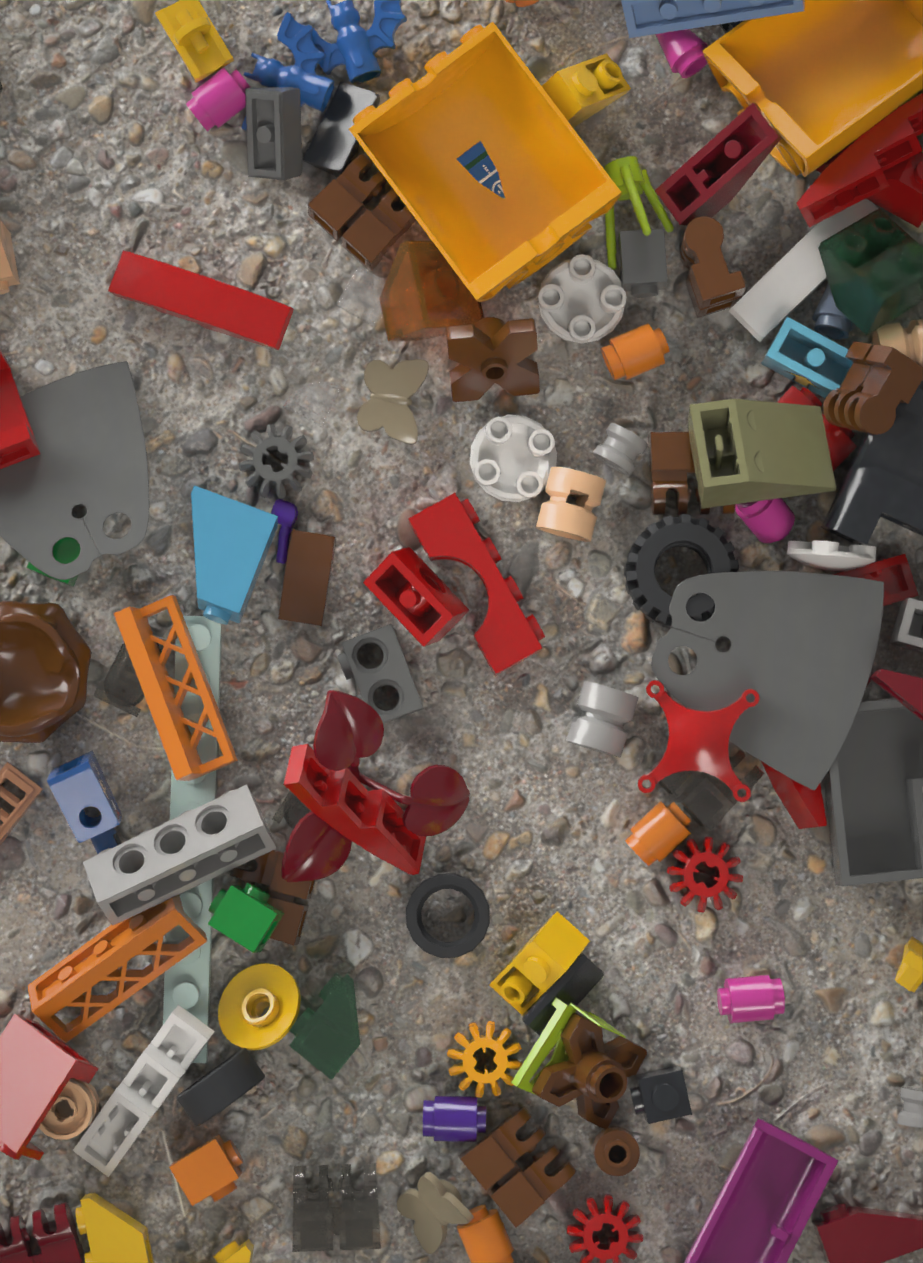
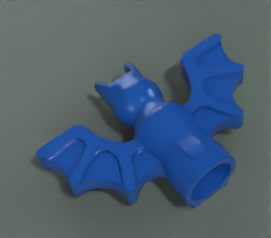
M326 0L331 14V23L334 29L338 31L337 42L331 44L324 41L315 29L312 32L315 47L326 54V58L318 63L322 67L323 72L326 75H330L335 67L345 65L350 83L358 85L379 77L381 68L375 53L382 48L395 49V32L402 23L407 21V17L402 12L401 0H375L374 21L367 31L360 26V15L354 7L352 0H345L335 5L330 0Z
M289 12L285 13L277 38L291 50L295 58V64L283 66L280 61L274 58L268 59L252 53L251 57L257 59L253 73L244 72L245 77L260 82L262 86L267 88H299L301 107L307 104L309 107L321 112L327 108L335 88L334 80L316 74V67L321 60L326 58V54L319 51L313 43V27L298 23ZM246 116L242 124V129L247 131Z

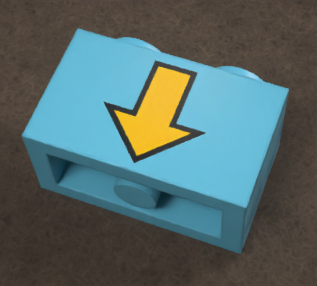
M787 317L761 364L826 398L830 391L840 388L853 362L845 357L849 349Z

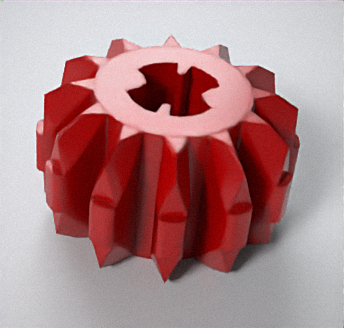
M704 837L702 852L699 851L694 839L687 840V848L691 853L689 857L677 849L672 853L675 859L683 863L682 868L668 866L666 869L667 874L681 875V880L669 885V890L671 892H678L683 888L687 889L680 899V904L683 906L690 904L694 896L697 895V912H705L707 897H710L712 905L716 910L723 909V902L718 894L722 892L728 898L735 899L737 893L726 886L728 880L736 883L743 881V875L737 873L729 874L728 868L740 864V858L735 856L725 861L722 859L730 848V845L726 842L719 845L715 853H712V837ZM701 862L706 867L715 868L716 877H710L714 882L709 886H706L704 882L694 881L693 872H699L695 867Z
M605 1194L603 1208L598 1209L594 1198L589 1197L586 1199L587 1206L591 1211L588 1215L579 1208H575L572 1211L573 1216L582 1225H567L566 1232L571 1236L581 1237L569 1244L571 1253H577L586 1249L581 1256L580 1263H591L595 1257L597 1258V1263H606L608 1259H612L613 1263H622L619 1257L621 1253L633 1260L637 1257V1252L627 1243L643 1242L642 1233L629 1230L641 1223V1220L637 1214L623 1218L630 1207L627 1201L623 1200L615 1210H612V1195ZM603 1223H609L612 1232L617 1230L616 1236L608 1237L607 1244H601L597 1235L592 1237L593 1231H600Z

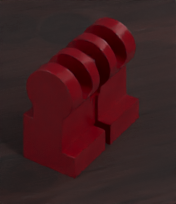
M68 1203L54 1205L56 1232L50 1229L43 1209L32 1212V1233L40 1246L41 1253L32 1255L29 1241L31 1240V1234L26 1228L21 1215L10 1218L13 1237L12 1244L6 1240L0 1223V1263H85L82 1244H80L75 1220Z

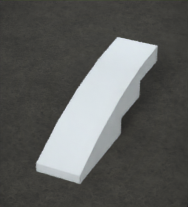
M864 199L819 222L729 312L761 342L809 297L833 271L848 259L888 217L871 201Z
M178 1005L148 1047L143 1051L124 1080L113 1092L73 1151L109 1177L215 1031Z

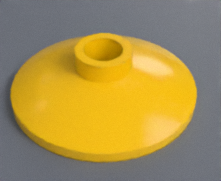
M270 963L252 965L239 972L228 983L219 1001L218 1021L224 1036L237 1047L246 1048L247 1050H261L279 1042L291 1030L299 1014L301 996L296 980L284 968ZM269 1007L267 1013L262 1016L264 1009Z

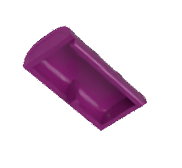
M757 1118L684 1263H787L838 1160L781 1128Z

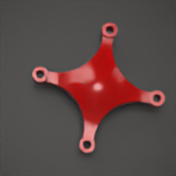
M650 681L647 684L646 692L651 698L656 699L665 713L668 722L669 739L666 751L659 764L651 772L639 778V790L643 793H650L655 789L659 781L671 774L682 771H699L713 775L723 781L732 790L733 796L737 801H747L751 796V790L734 773L729 760L728 744L732 728L739 716L749 707H754L759 703L760 697L755 689H746L737 701L724 708L700 711L685 707L672 699L664 690V685L661 681ZM653 685L659 686L660 690L658 693L651 691ZM748 694L754 695L755 698L752 702L746 700ZM644 780H649L651 785L644 787L642 783ZM739 789L746 790L744 796H739L737 792Z

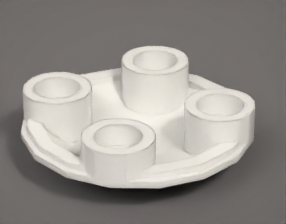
M581 254L563 261L549 271L541 283L538 304L541 317L550 331L564 340L582 344L598 341L613 332L623 317L627 297L626 292L621 287L620 279L611 268L598 260H593L589 255Z
M505 415L491 419L478 431L471 445L470 466L476 482L487 494L501 501L521 502L536 497L546 488L551 467H556L557 451L553 435L540 423L526 416Z
M788 541L787 555L814 569L848 571L875 562L876 547L866 545L839 546V542Z

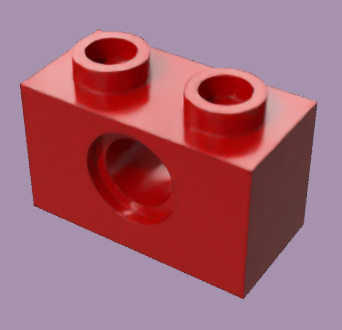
M410 547L392 551L363 582L423 647L440 641L469 612L464 603Z

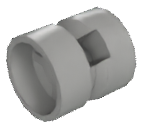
M584 681L577 702V706L581 709L582 714L581 716L573 717L566 741L621 758L628 735L622 727L624 723L632 721L639 697L611 687Z

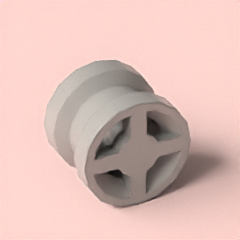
M610 423L606 430L607 439L604 444L597 445L593 455L616 471L630 476L635 468L633 461L637 455L645 452L648 444L628 429L615 423Z
M901 1087L900 1097L904 1103L903 1110L898 1113L897 1123L923 1128V1088Z

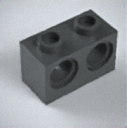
M392 623L341 642L345 652L337 655L346 680L355 677L361 693L356 695V697L376 710L383 724L424 709ZM370 644L379 646L384 653L382 663L374 669H366L358 661L360 650ZM383 686L394 687L399 692L398 705L389 711L380 710L374 704L375 692Z

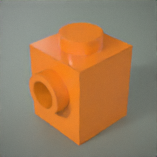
M219 1134L174 1161L169 1168L190 1204L194 1206L208 1196H211L213 1201L216 1202L237 1189L234 1181L242 1174L239 1165L243 1164L244 1161L231 1140L224 1143Z

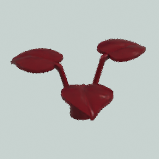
M329 690L313 743L314 754L319 763L334 771L348 768L362 784L374 790L384 788L393 800L408 805L403 815V824L416 835L434 836L452 827L464 814L469 803L470 792L463 777L455 769L446 765L429 766L421 771L413 780L410 787V796L402 795L366 777L358 769L360 758L369 757L380 748L384 736L383 721L376 710L358 697L340 691ZM312 811L307 813L299 820L289 837L282 860V879L287 882H302L323 879L334 874L347 860L351 851L352 841L340 834Z

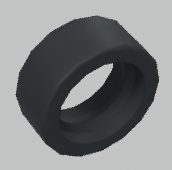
M456 873L437 874L424 880L412 892L406 907V926L412 940L424 952L439 958H458L473 951L484 939L490 924L489 904L483 891L471 879ZM441 889H454L462 892L470 900L474 908V922L471 930L463 938L454 942H442L433 938L425 930L422 923V908L425 901L433 893Z
M243 1048L177 1096V1100L196 1126H200L251 1090L265 1078V1074L247 1049Z

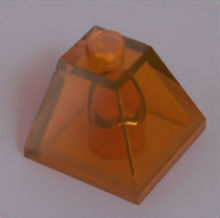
M405 241L400 244L379 298L388 342L418 341L446 335L447 327L474 325L478 320L484 318L481 302L474 298L432 241Z

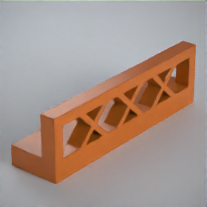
M167 596L140 609L129 606L113 613L175 779L191 781L238 761L176 596ZM168 609L173 625L167 640L153 635L147 618ZM177 636H178V638H179V641H180L182 647H180V646H178V645H175V641H176V639H177ZM157 643L164 646L161 653L159 651ZM172 649L184 654L189 665L182 681L170 677L165 666ZM193 678L197 688L190 685ZM172 684L179 687L177 695ZM187 691L201 696L204 704V709L198 723L185 718L181 709ZM208 719L210 720L213 730L206 727ZM188 726L195 728L193 735H191ZM203 732L216 737L223 756L202 764L196 749Z
M180 894L118 924L110 925L28 985L32 1012L61 1040L67 1043L206 943V933L184 912ZM177 925H180L190 935L179 944H162L163 936ZM152 955L151 964L143 970L127 969L128 961L134 956ZM100 981H117L116 989L108 995H91L92 987ZM65 1006L82 1007L81 1014L67 1025L54 1015Z

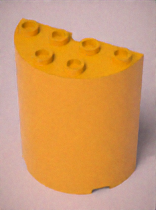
M805 0V9L802 12L744 20L702 51L721 90L731 92L741 104L743 109L737 112V115L742 113L753 102L757 103L782 137L769 154L788 172L796 177L802 173L805 178L898 107L923 92V0Z
M493 21L484 28L480 24L470 29L460 39L462 45L450 54H447L445 51L437 54L425 64L424 69L427 71V74L415 83L410 78L399 82L389 91L388 95L390 98L377 108L374 105H370L363 109L353 118L354 125L349 128L367 155L478 302L492 299L505 286L511 289L558 257L592 228L589 222L608 213L622 193ZM479 141L482 142L498 171L505 199L480 184L457 160V158Z

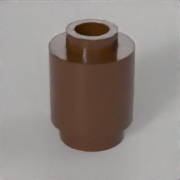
M611 1126L603 1129L597 1134L593 1142V1155L596 1163L608 1175H626L638 1164L640 1157L638 1143L631 1132L623 1127ZM615 1145H620L626 1150L625 1156L618 1161H613L609 1158V1150Z

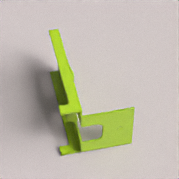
M555 997L551 1004L556 1008L555 1013L511 1083L520 1089L534 1094L532 1088L541 1071L531 1081L530 1079L554 1046L552 1058L545 1067L569 1060L560 1035L570 1016L577 1010L583 1014V1017L593 1021L598 1026L624 1038L626 1036L596 1014L584 1011L572 1003L568 1006Z

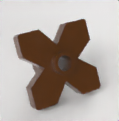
M486 317L478 320L474 325L450 326L446 328L449 359L459 363L457 367L449 371L453 402L479 400L494 383L513 396L533 395L540 392L538 364L527 358L538 350L536 323L533 318L509 320L504 323L499 318Z
M573 1013L560 1035L569 1060L543 1067L532 1088V1092L558 1107L576 1098L578 1115L586 1121L606 1129L619 1108L617 1100L626 1091L627 1077L637 1074L647 1055V1050L622 1036H618L604 1044L602 1027L577 1013Z

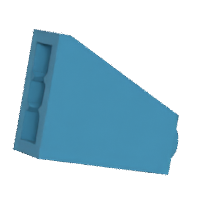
M194 485L191 492L198 609L204 610L203 616L216 623L227 625L229 620L240 624L277 531L278 516Z

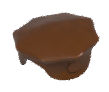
M16 601L0 602V742H44L62 724L81 710L86 703L87 679L92 652L59 604Z

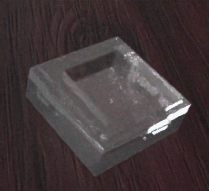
M358 266L336 305L375 328L397 288Z

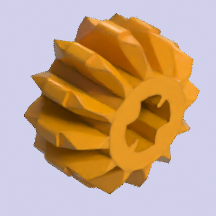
M494 1021L487 1022L486 1035H480L477 1024L472 1022L469 1024V1030L473 1039L469 1041L460 1032L454 1035V1039L464 1047V1051L451 1048L448 1049L447 1056L452 1059L463 1060V1062L451 1066L448 1069L449 1074L455 1076L466 1072V1075L459 1083V1088L462 1091L467 1089L474 1080L477 1082L475 1088L476 1097L482 1098L484 1084L490 1083L494 1096L501 1095V1089L497 1080L501 1078L506 1084L513 1086L511 1082L514 1077L506 1071V1068L519 1070L523 1064L518 1059L507 1058L508 1055L519 1052L522 1049L521 1045L517 1042L504 1047L503 1044L511 1035L509 1028L503 1029L499 1036L495 1038L493 1037L495 1030ZM486 1047L494 1050L493 1061L496 1065L492 1069L488 1070L486 1065L484 1070L475 1067L477 1063V1057L474 1055L475 1051L482 1048L485 1053Z

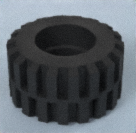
M681 514L680 517H672V515L664 517L661 521L653 522L632 545L624 569L626 590L633 599L632 604L637 610L640 609L646 615L645 618L652 623L654 621L662 624V627L669 629L672 625V617L669 613L672 596L660 588L655 578L657 560L666 550L677 546L694 550L704 560L707 574L737 572L739 570L738 559L735 560L733 553L735 548L732 542H727L723 536L725 533L719 527L715 529L709 525V520L702 517L694 519L691 518V515ZM697 593L690 597L686 604L687 614L695 621L702 622L708 620L715 611L713 599L705 593Z

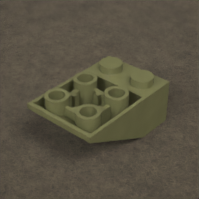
M727 399L689 405L688 433L701 508L836 491L821 406L745 399Z

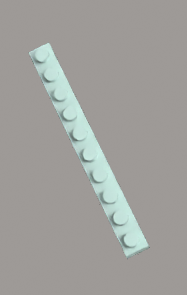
M183 615L220 711L222 624L209 620L204 616ZM177 636L176 645L182 647ZM176 651L175 679L182 681L189 665L185 655ZM193 678L190 685L197 688ZM174 685V690L177 695L179 687ZM187 691L181 709L185 718L197 723L204 709V704L201 696ZM208 719L206 727L213 730L210 720ZM188 726L191 735H193L195 728ZM203 732L196 748L202 764L218 758V741L216 737ZM218 769L191 781L176 780L173 771H171L170 820L179 817L185 811L198 808L217 799ZM214 878L180 894L184 912L206 933L207 942L165 971L163 1024L173 1010L180 1005L209 1027L212 927L208 925V922L213 914L208 910L213 901ZM177 925L166 933V944H179L190 935L180 925ZM208 1042L192 1063L208 1062Z

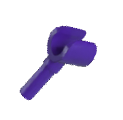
M279 499L275 501L271 514L278 516V524L282 525L278 537L276 562L286 564L289 538L298 517V508L293 503Z

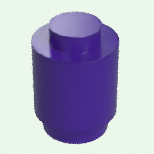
M435 1096V1100H423V1137H434V1141L477 1142V1133H486V1106H477V1097Z

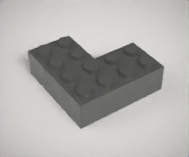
M896 699L861 702L848 736L834 763L824 777L835 885L851 886L923 878V721Z

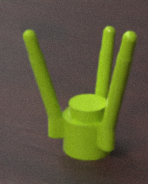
M636 156L619 158L604 166V170L622 192L618 200H631L637 220L645 236L651 234V228L640 198L643 191L668 233L674 230L662 203L650 183L647 170H641ZM613 206L605 214L608 267L614 271L617 267Z

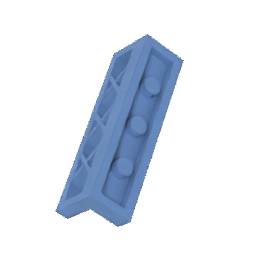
M621 0L629 38L802 12L805 9V0Z

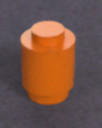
M649 323L610 339L609 345L601 348L604 362L614 381L622 377L628 380L665 364L664 354L670 352L662 330L660 328L653 330Z
M660 801L630 829L632 834L625 842L650 866L656 860L661 862L691 834L686 826L692 820L674 801L668 807Z
M486 1205L470 1209L469 1211L474 1218L469 1223L458 1224L456 1227L470 1262L514 1263L511 1254L514 1248L498 1210H488Z

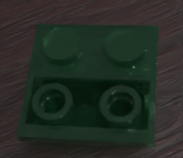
M880 208L820 243L818 249L835 306L866 335H869L923 301V247Z
M349 970L344 977L336 972L318 994L324 1002L317 1011L314 1012L308 1007L289 1030V1032L296 1036L289 1046L331 1080L363 1040L357 975L352 970Z

